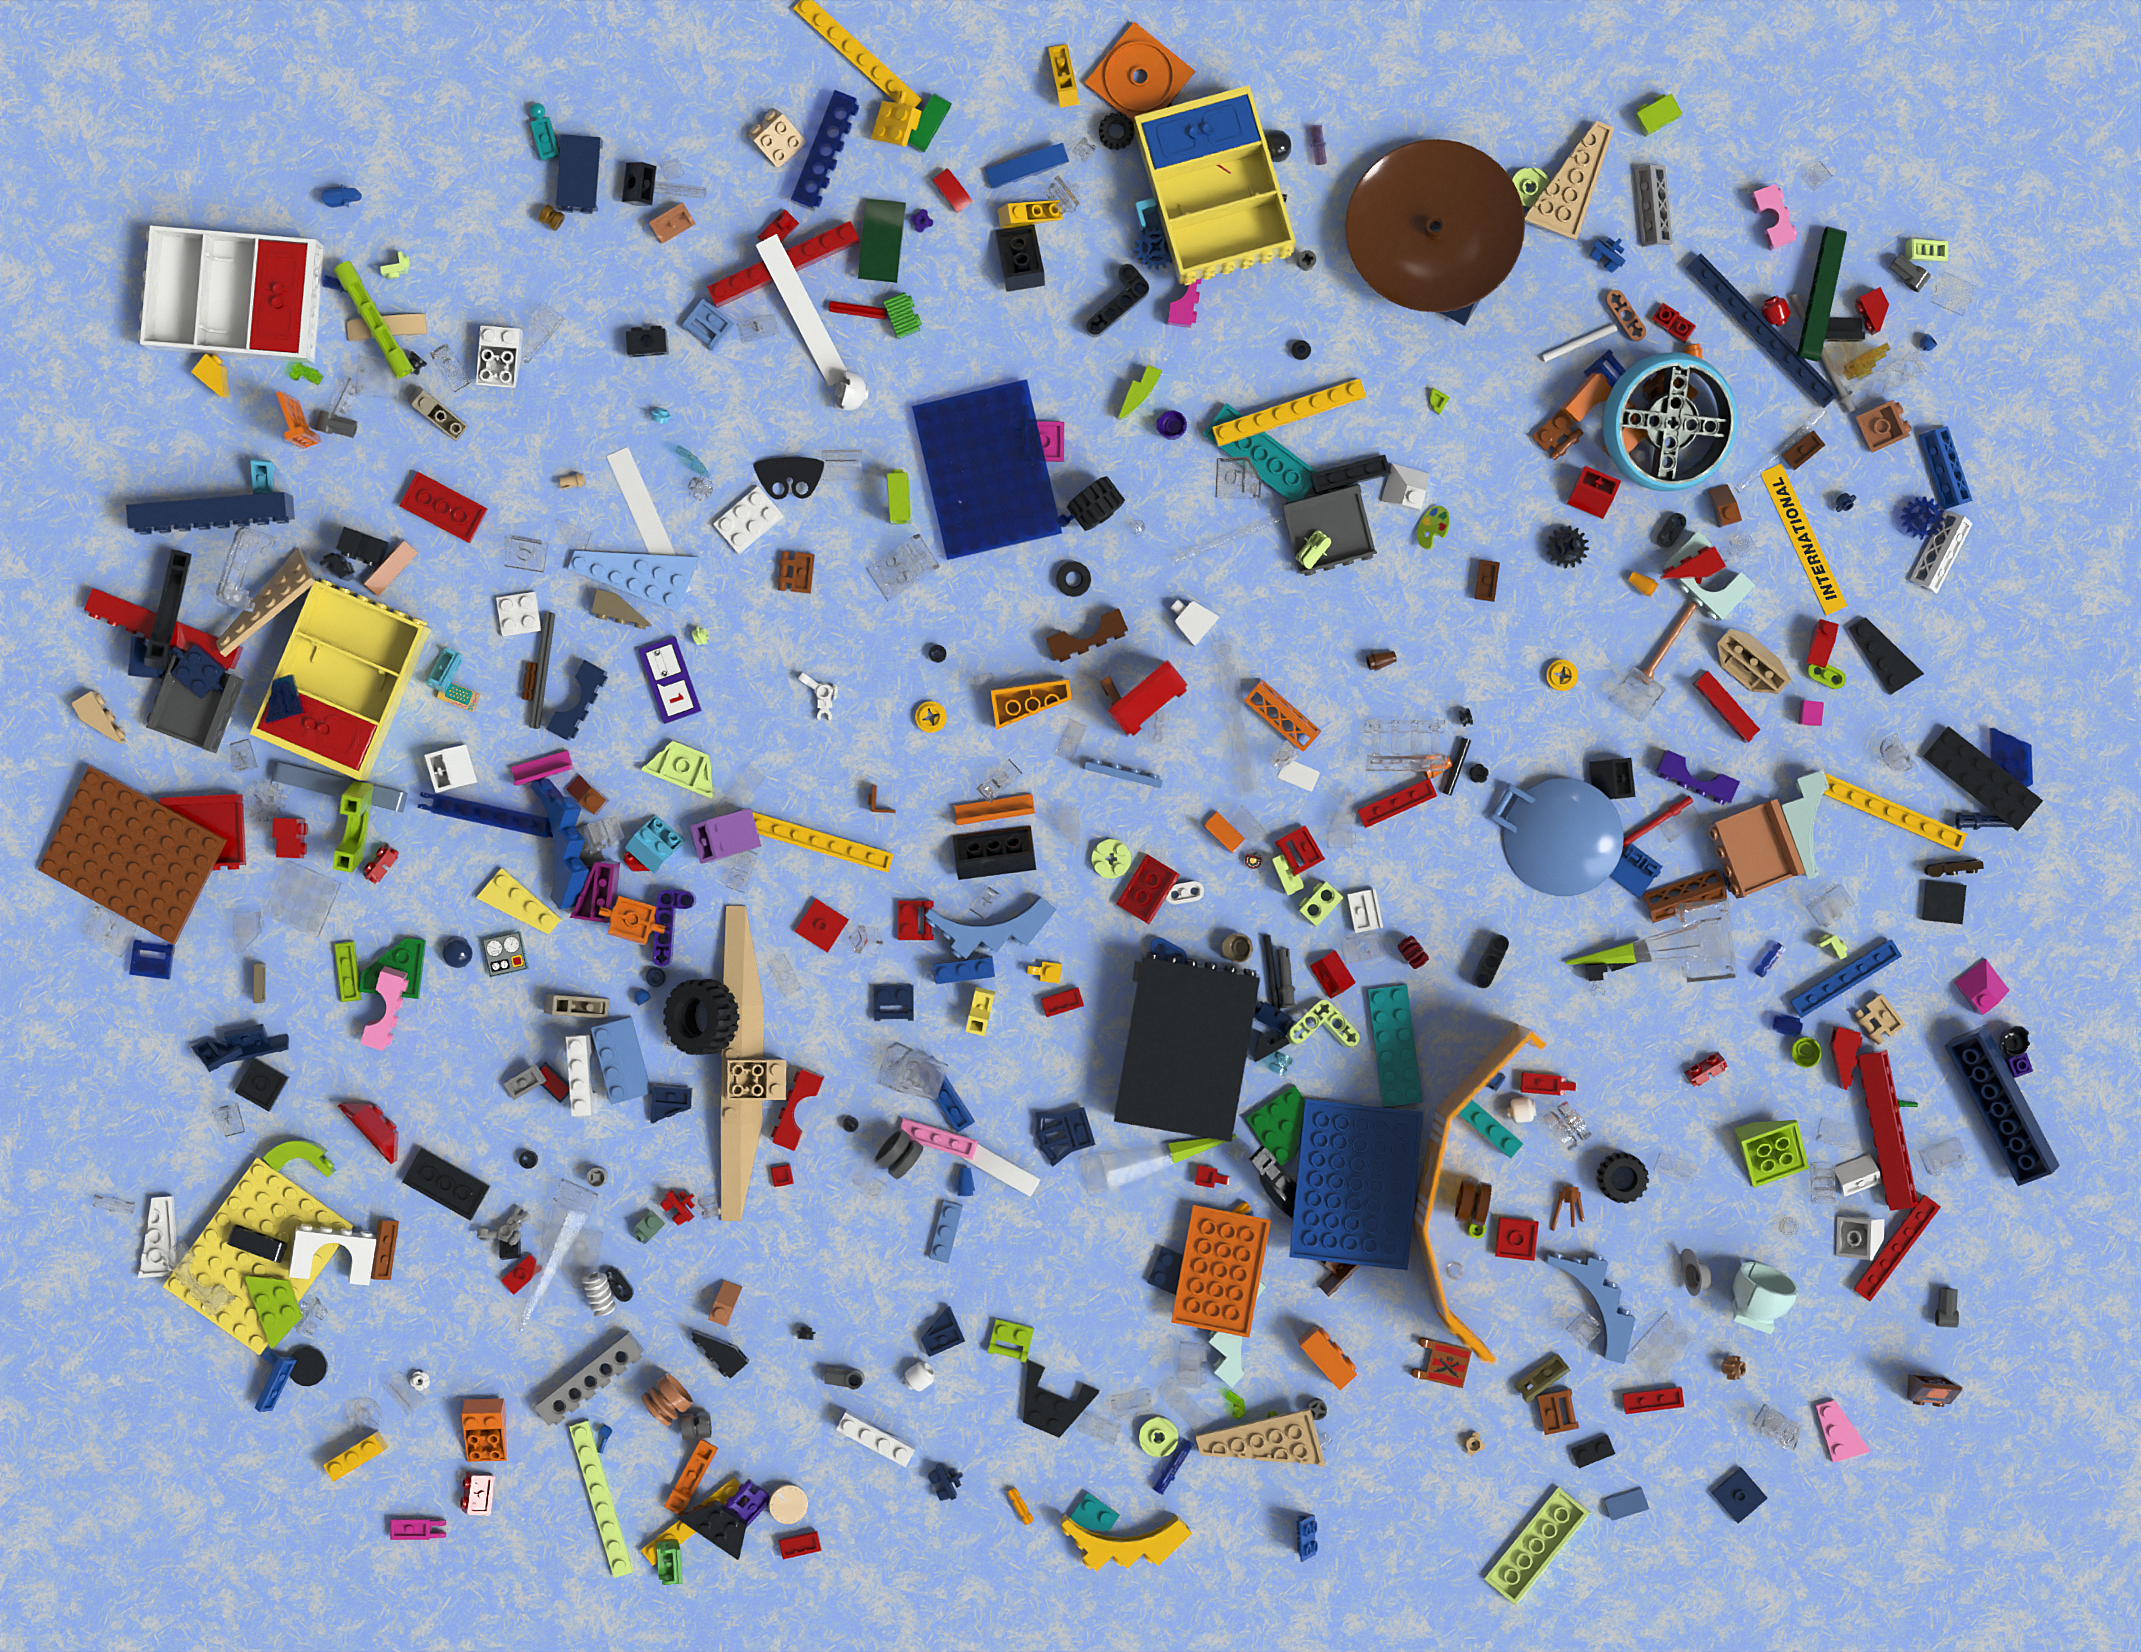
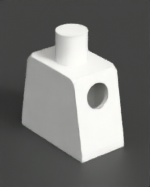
M1177 600L1171 607L1179 615L1174 621L1175 625L1194 647L1219 619V616L1194 601H1191L1186 607L1181 601Z

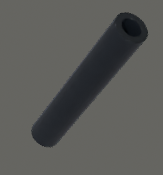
M1462 737L1442 793L1452 796L1472 740Z

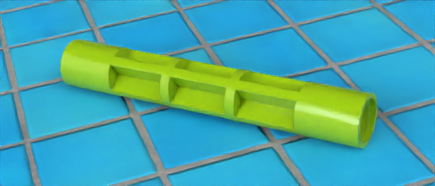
M351 261L339 264L333 271L344 290L351 297L358 314L362 316L368 326L372 338H375L385 355L384 358L397 379L407 376L414 368L391 334L390 327L384 322L376 308L375 302L372 301L363 286V281Z

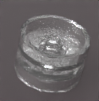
M1564 1100L1557 1106V1110L1562 1117L1561 1119L1553 1111L1545 1114L1543 1118L1564 1147L1571 1151L1577 1146V1141L1572 1135L1573 1133L1580 1140L1584 1141L1591 1136V1132L1578 1112Z

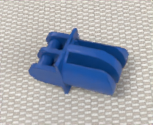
M341 184V187L324 190L321 198L331 208L349 207V202L361 200L362 194L356 188L347 189Z

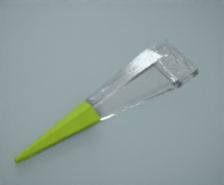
M1718 917L1699 920L1632 943L1570 959L1565 964L1707 961V959L1727 957L1722 919Z
M1205 1138L1100 1151L1080 1156L1079 1160L1088 1194L1093 1195L1117 1188L1227 1141Z

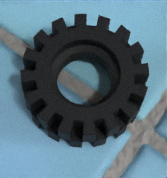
M1113 112L1109 116L1106 115L1101 120L1099 126L1100 141L1111 150L1126 148L1134 137L1132 120L1127 118V115H1122L1121 112H1117V114ZM1114 124H1119L1124 129L1123 136L1117 139L1112 138L1109 134V128Z

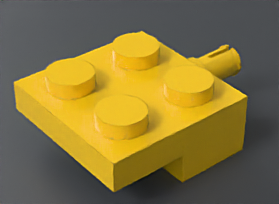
M900 90L897 102H881L871 135L872 140L906 147L911 130L916 131L921 116L920 110L905 105L907 92Z

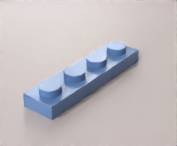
M1091 759L1090 762L1086 761L1084 770L1161 788L1163 780L1159 779V775L1148 773V776L1140 775L1139 770L1131 768L1127 772L1121 770L1119 765L1110 763L1109 767L1102 765V761Z

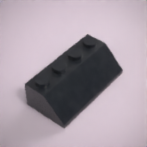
M1031 826L953 836L958 880L1036 870Z

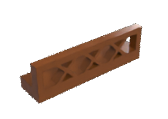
M1718 869L1643 894L1652 923L1727 898L1726 885ZM1716 877L1718 881L1712 884L1706 883L1707 879ZM1689 885H1699L1695 890L1687 889ZM1671 891L1680 892L1678 896H1669ZM1654 897L1662 898L1660 902L1651 904L1649 900Z

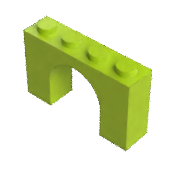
M354 781L342 794L340 814L348 815L342 842L334 852L332 867L334 870L352 873L364 859L373 784Z

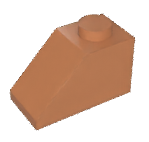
M724 1280L708 1320L727 1327L742 1286Z

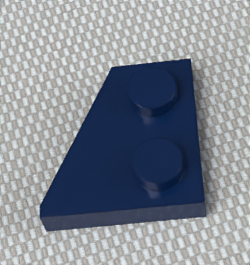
M207 1038L191 1047L208 1072L218 1069L220 1066L243 1054L240 1046L235 1048L229 1047L228 1043L219 1042L212 1038Z
M653 1085L650 1123H656L658 1120L691 1109L693 1088Z
M951 1306L944 1310L921 1338L929 1357L965 1342Z

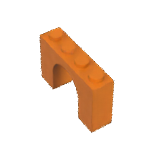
M1591 373L1560 409L1574 422H1580L1596 404L1607 401L1612 387L1607 383L1609 380L1602 373ZM1628 400L1625 408L1635 409L1636 406ZM1632 414L1630 418L1631 423L1636 419L1635 414ZM1622 427L1623 441L1629 454L1642 440L1644 435L1642 429ZM1605 444L1601 449L1610 457Z

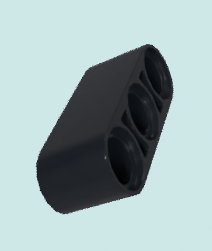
M1498 934L1492 936L1472 977L1473 983L1477 987L1487 988L1492 983L1509 947V941L1505 936ZM1497 938H1501L1504 941V946L1501 949H1497L1494 946ZM1489 956H1493L1496 960L1492 967L1486 965V959ZM1480 974L1487 976V982L1483 985L1477 982Z
M233 1224L226 1243L232 1247L277 1263H281L288 1243L235 1224Z

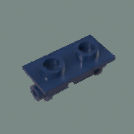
M1260 1001L1255 1009L1254 1018L1273 1028L1276 1032L1287 1036V1032L1295 1022L1292 1019L1293 1017L1282 1011L1276 1015L1274 1013L1277 1008L1266 1001Z

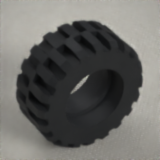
M692 979L681 982L670 992L671 997L667 998L665 1002L667 1006L663 1010V1014H665L663 1023L667 1028L665 1030L667 1036L671 1037L670 1041L674 1046L677 1045L678 1050L689 1055L712 1054L721 1052L722 1049L729 1046V1042L733 1041L735 1037L734 1032L738 1031L739 1025H737V1021L740 1020V1014L737 1013V1009H739L738 1003H735V997L732 992H729L730 989L726 985H722L720 981L712 979ZM700 1001L704 1004L708 1016L707 1025L703 1033L698 1029L695 1020V1011Z

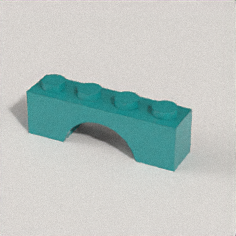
M1472 1099L1458 1112L1462 1118L1509 1158H1512L1524 1144Z

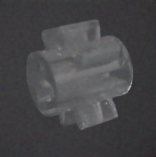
M702 475L699 478H692L688 485L689 490H691L689 495L699 501L702 498H709L713 492V487L710 485L712 481Z

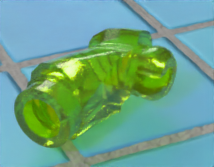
M302 362L296 363L290 368L292 371L289 373V377L295 381L299 380L301 376L303 379L319 385L323 380V375L317 369L303 366Z

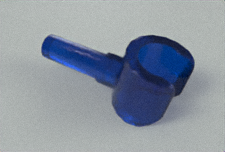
M1062 514L1056 522L1061 527H1066L1074 517L1072 514L1069 517Z

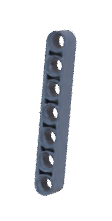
M277 761L271 781L342 798V794L356 781ZM374 785L371 805L403 812L408 793Z

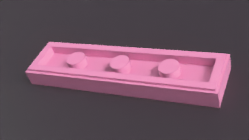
M902 1118L900 1129L902 1128L910 1135V1141L915 1139L922 1145L973 1160L978 1140Z

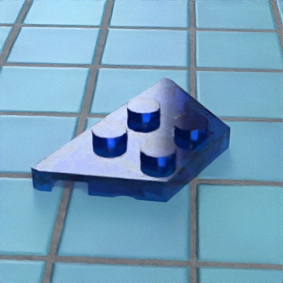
M1989 728L1991 760L2024 786H2031L2033 784L2032 745L2016 739L2014 736L2005 734L1996 728Z

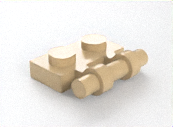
M1882 993L1865 1004L1869 1010L1867 1014H1864L1861 1009L1854 1013L1858 1018V1023L1865 1027L1869 1032L1868 1036L1871 1040L1874 1039L1878 1045L1884 1042L1881 1036L1884 1031L1891 1037L1906 1025ZM1873 1017L1880 1025L1876 1029L1870 1022Z

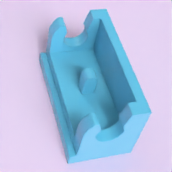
M445 647L425 684L446 693L463 661L462 654Z

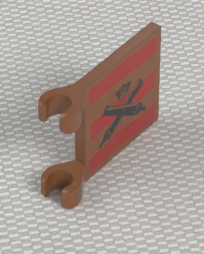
M1421 1337L1418 1344L1421 1347L1431 1349L1427 1370L1413 1368L1411 1375L1414 1378L1463 1388L1472 1350Z

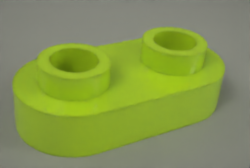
M1809 664L1807 668L1809 678L1828 688L1839 689L1846 682L1844 672L1829 664L1825 668ZM1815 667L1820 669L1818 675L1814 673ZM1833 676L1837 677V683L1832 682Z

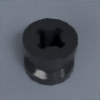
M412 351L408 360L414 368L412 372L418 376L420 369L425 367L427 363L415 352Z

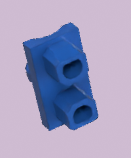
M1609 237L1606 243L1611 248L1598 238L1589 255L1597 262L1603 254L1610 259L1604 267L1611 273L1619 266L1622 267L1626 261L1614 251L1616 250L1622 254L1625 250L1619 245L1622 241L1620 238L1615 242Z

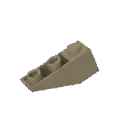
M418 386L407 399L414 408L455 441L469 427L421 386Z
M597 589L591 611L596 614V618L607 620L608 617L615 618L616 623L626 625L627 622L635 623L634 627L644 630L646 626H652L649 621L618 594Z

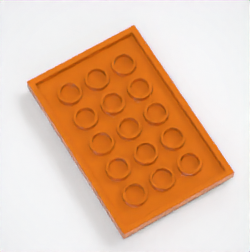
M1193 1205L1171 1323L1250 1337L1271 1220Z

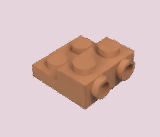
M1895 400L1889 401L1856 417L1871 453L1910 436L1909 432L1912 431L1908 420L1904 421L1901 416L1904 411L1900 402L1896 403Z

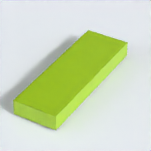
M355 941L334 944L341 1003L362 1000L361 992H359L360 979Z

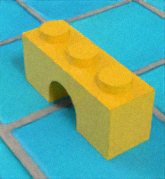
M376 1431L350 1449L327 1461L323 1467L334 1482L386 1450L388 1446L379 1431Z

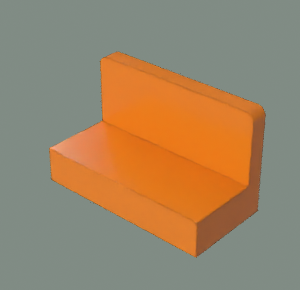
M1218 812L1203 825L1231 853L1245 840Z

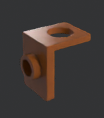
M872 785V793L868 794V805H871V812L896 813V810L876 809L877 786Z

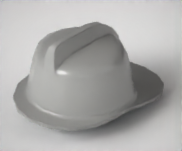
M1690 1249L1682 1250L1680 1260L1686 1288L1690 1295L1697 1296L1702 1289L1711 1287V1272L1706 1263L1697 1260L1693 1251Z

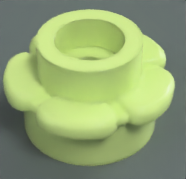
M698 626L696 630L692 631L693 639L697 645H705L707 643L709 635L705 628L702 629Z

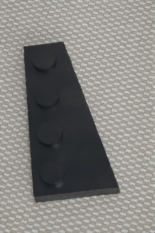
M1866 617L1848 628L1889 695L1924 674Z

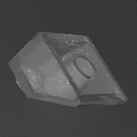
M1249 457L1217 458L1215 498H1260L1261 478Z

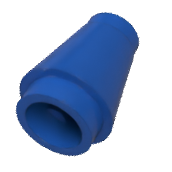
M959 1168L956 1186L958 1196H973L975 1187L971 1168Z

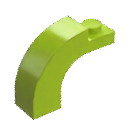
M299 1139L282 1143L263 1157L276 1172L281 1171L295 1158H303L310 1161L326 1178L336 1171L334 1163L329 1158L323 1157L328 1150L320 1144L309 1140Z

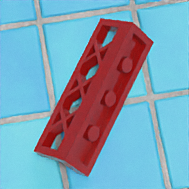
M1706 671L1693 683V686L1744 743L1750 742L1753 736L1761 730L1709 671Z

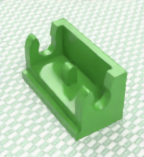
M678 1539L656 1542L659 1580H662L663 1585L683 1584L681 1549Z

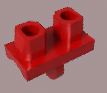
M671 1190L660 1203L666 1212L673 1206L677 1208L679 1212L672 1217L677 1226L686 1221L689 1222L695 1217L685 1205L687 1204L690 1209L695 1206L691 1201L694 1197L693 1193L687 1196L682 1191L678 1194L683 1199L681 1201L676 1193Z

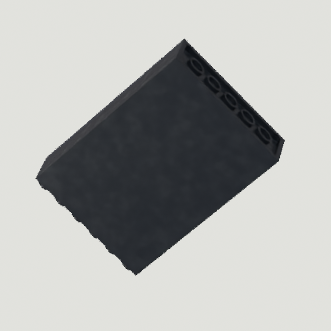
M1147 952L1146 955L1142 954L1114 1111V1122L1232 1142L1260 984V976L1256 970L1244 968L1243 972L1237 971L1236 967L1229 965L1220 968L1217 967L1216 963L1205 962V965L1198 964L1197 960L1186 958L1185 961H1179L1177 956L1166 955V958L1159 957L1158 953Z

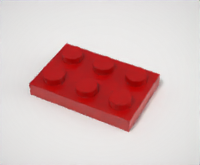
M1146 854L1116 905L1150 925L1180 874Z

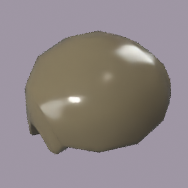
M1243 933L1228 935L1224 938L1221 945L1223 956H1226L1232 962H1244L1251 957L1253 952L1251 939Z

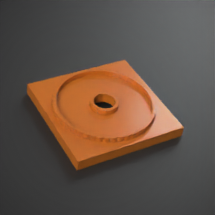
M1133 22L1085 81V85L1118 112H1121L1122 115H1127V118H1130L1134 124L1135 116L1166 108L1194 75L1195 70L1136 22ZM1137 70H1143L1147 73V80L1143 83H1137L1133 79V73Z

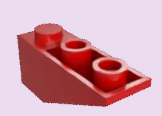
M1707 545L1697 551L1699 555L1692 558L1690 555L1681 560L1682 565L1676 568L1672 565L1663 570L1664 575L1660 579L1707 578L1727 566L1716 547L1709 548Z
M1834 1026L1829 1046L1839 1086L1841 1089L1847 1090L1853 1081L1851 1072L1852 1068H1855L1857 1064V1048H1860L1862 1044L1861 1032Z

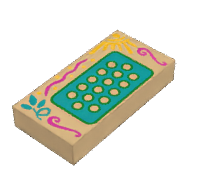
M450 683L446 693L439 691L436 698L474 713L481 694Z

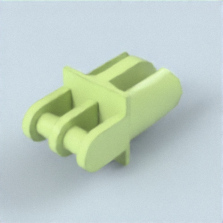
M1319 530L1315 531L1309 540L1304 538L1307 542L1296 555L1297 561L1308 569L1313 567L1322 554L1327 556L1324 552L1331 544V539Z

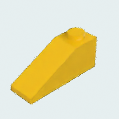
M1068 44L1048 47L1060 108L1078 105V92Z

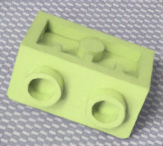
M1283 854L1271 859L1287 896L1304 888L1300 875L1295 877L1292 875V869Z

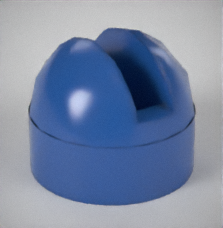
M1929 334L1923 336L1919 343L1920 347L1925 346L1924 351H1930L1937 346V342Z
M643 989L637 990L634 993V1000L638 1006L651 998L649 993Z

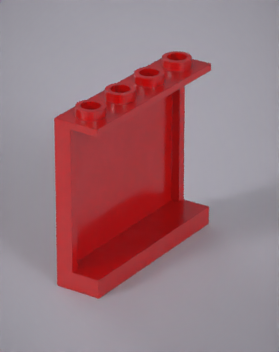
M243 794L160 798L161 804L227 839L212 871L221 870L220 866H227L228 870L240 869L239 865H246Z

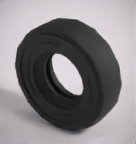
M1067 562L1057 572V586L1066 596H1081L1090 587V571L1080 562ZM1070 572H1077L1081 576V583L1076 587L1069 586L1066 582V576Z

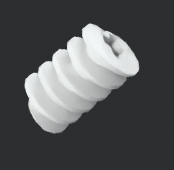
M594 1272L585 1275L582 1278V1283H586L584 1289L588 1290L586 1296L590 1297L588 1303L591 1304L590 1309L595 1311L594 1316H604L611 1313L616 1306L613 1302L614 1299L611 1295L612 1292L609 1288L606 1274Z

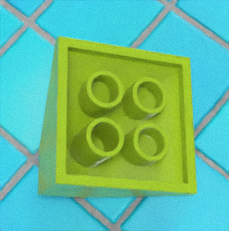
M1797 1120L1752 1122L1734 1129L1753 1188L1809 1169Z

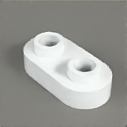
M1196 881L1175 884L1167 895L1166 900L1171 904L1198 901L1204 895V888L1202 884ZM1196 887L1198 893L1192 895L1190 892L1191 888ZM1172 891L1178 892L1177 898L1171 897Z

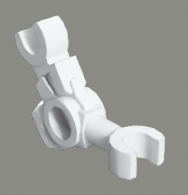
M802 672L798 679L814 689L817 696V708H820L817 719L821 720V714L827 713L828 721H831L832 714L829 708H832V695H834V700L837 699V686L819 684Z

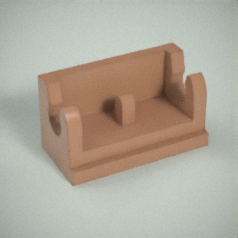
M683 202L649 222L662 244L696 224Z

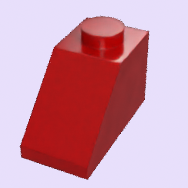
M1819 619L1813 627L1806 663L1822 668L1826 667L1836 641L1839 624Z

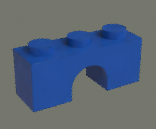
M993 957L933 965L936 984L995 977Z

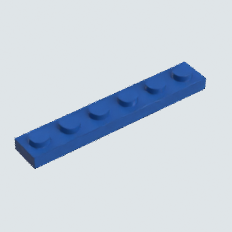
M1890 939L1790 1000V1003L1798 1016L1802 1018L1899 959L1902 955L1893 940Z

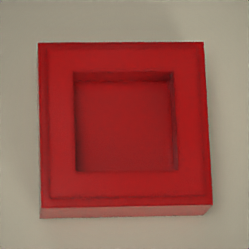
M791 1164L771 1167L774 1187L794 1184Z

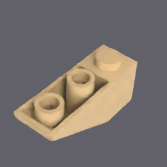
M90 691L71 703L81 721L117 743H127L124 739L126 737L124 731L115 724L116 718L111 710L106 709L104 705L106 701L100 693Z

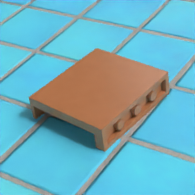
M1778 799L1764 802L1708 825L1709 835L1715 842L1717 847L1716 853L1722 860L1724 874L1730 881V890L1736 899L1747 897L1746 895L1793 876L1806 873Z

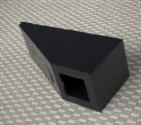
M694 1330L691 1334L693 1336L692 1341L698 1347H703L706 1351V1357L711 1362L715 1361L719 1366L718 1370L724 1377L728 1376L731 1379L750 1361L737 1345L698 1330Z

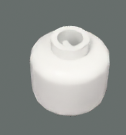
M1529 1097L1514 1098L1510 1102L1511 1106L1507 1107L1509 1118H1513L1516 1124L1532 1122L1534 1116H1537L1534 1100L1531 1101Z
M917 1362L905 1373L907 1387L919 1392L933 1383L934 1370L928 1363Z

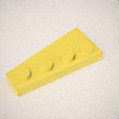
M503 868L498 871L476 897L546 934H550L562 920Z

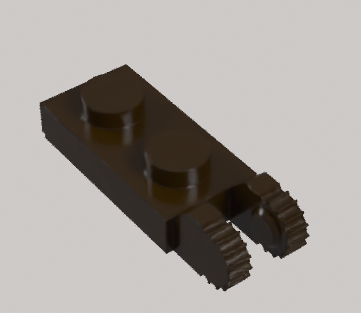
M1971 859L1927 864L1924 871L1931 877H1940L1943 873H1946V875H1957L1958 871L1977 873L1978 869H1984L1981 860Z

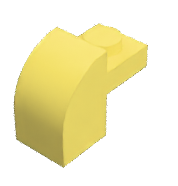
M976 987L965 1032L985 1036L995 991Z

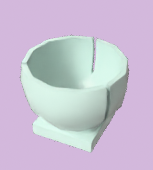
M1757 1262L1743 1263L1735 1276L1732 1288L1735 1296L1732 1302L1734 1321L1772 1334L1774 1330L1773 1320L1787 1314L1797 1298L1799 1288L1790 1277L1769 1265Z

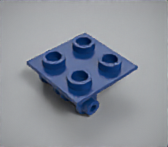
M1631 843L1620 857L1610 877L1640 898L1653 879L1660 874L1663 866Z
M1315 1515L1307 1519L1306 1516H1298V1520H1296L1297 1530H1300L1297 1532V1535H1300L1297 1538V1552L1300 1556V1562H1304L1316 1555L1318 1550V1543L1315 1541V1533L1317 1532Z

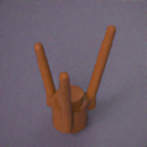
M1563 1187V1192L1559 1191V1199L1551 1226L1552 1231L1555 1230L1563 1199H1565L1564 1203H1570L1571 1227H1575L1574 1203H1576V1200L1581 1222L1585 1221L1579 1187Z

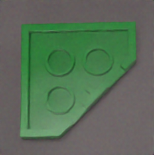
M405 938L399 942L398 945L361 972L359 992L380 994L375 989L380 972L386 966L408 973L406 980H409L406 991L402 992L401 997L419 999L426 940Z
M1295 1085L1246 1117L1263 1145L1277 1159L1280 1166L1295 1157L1303 1120L1305 1099Z

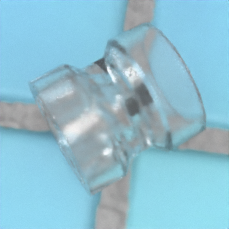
M711 1195L698 1200L699 1206L702 1207L701 1214L703 1219L722 1214L721 1208L717 1205V1195Z

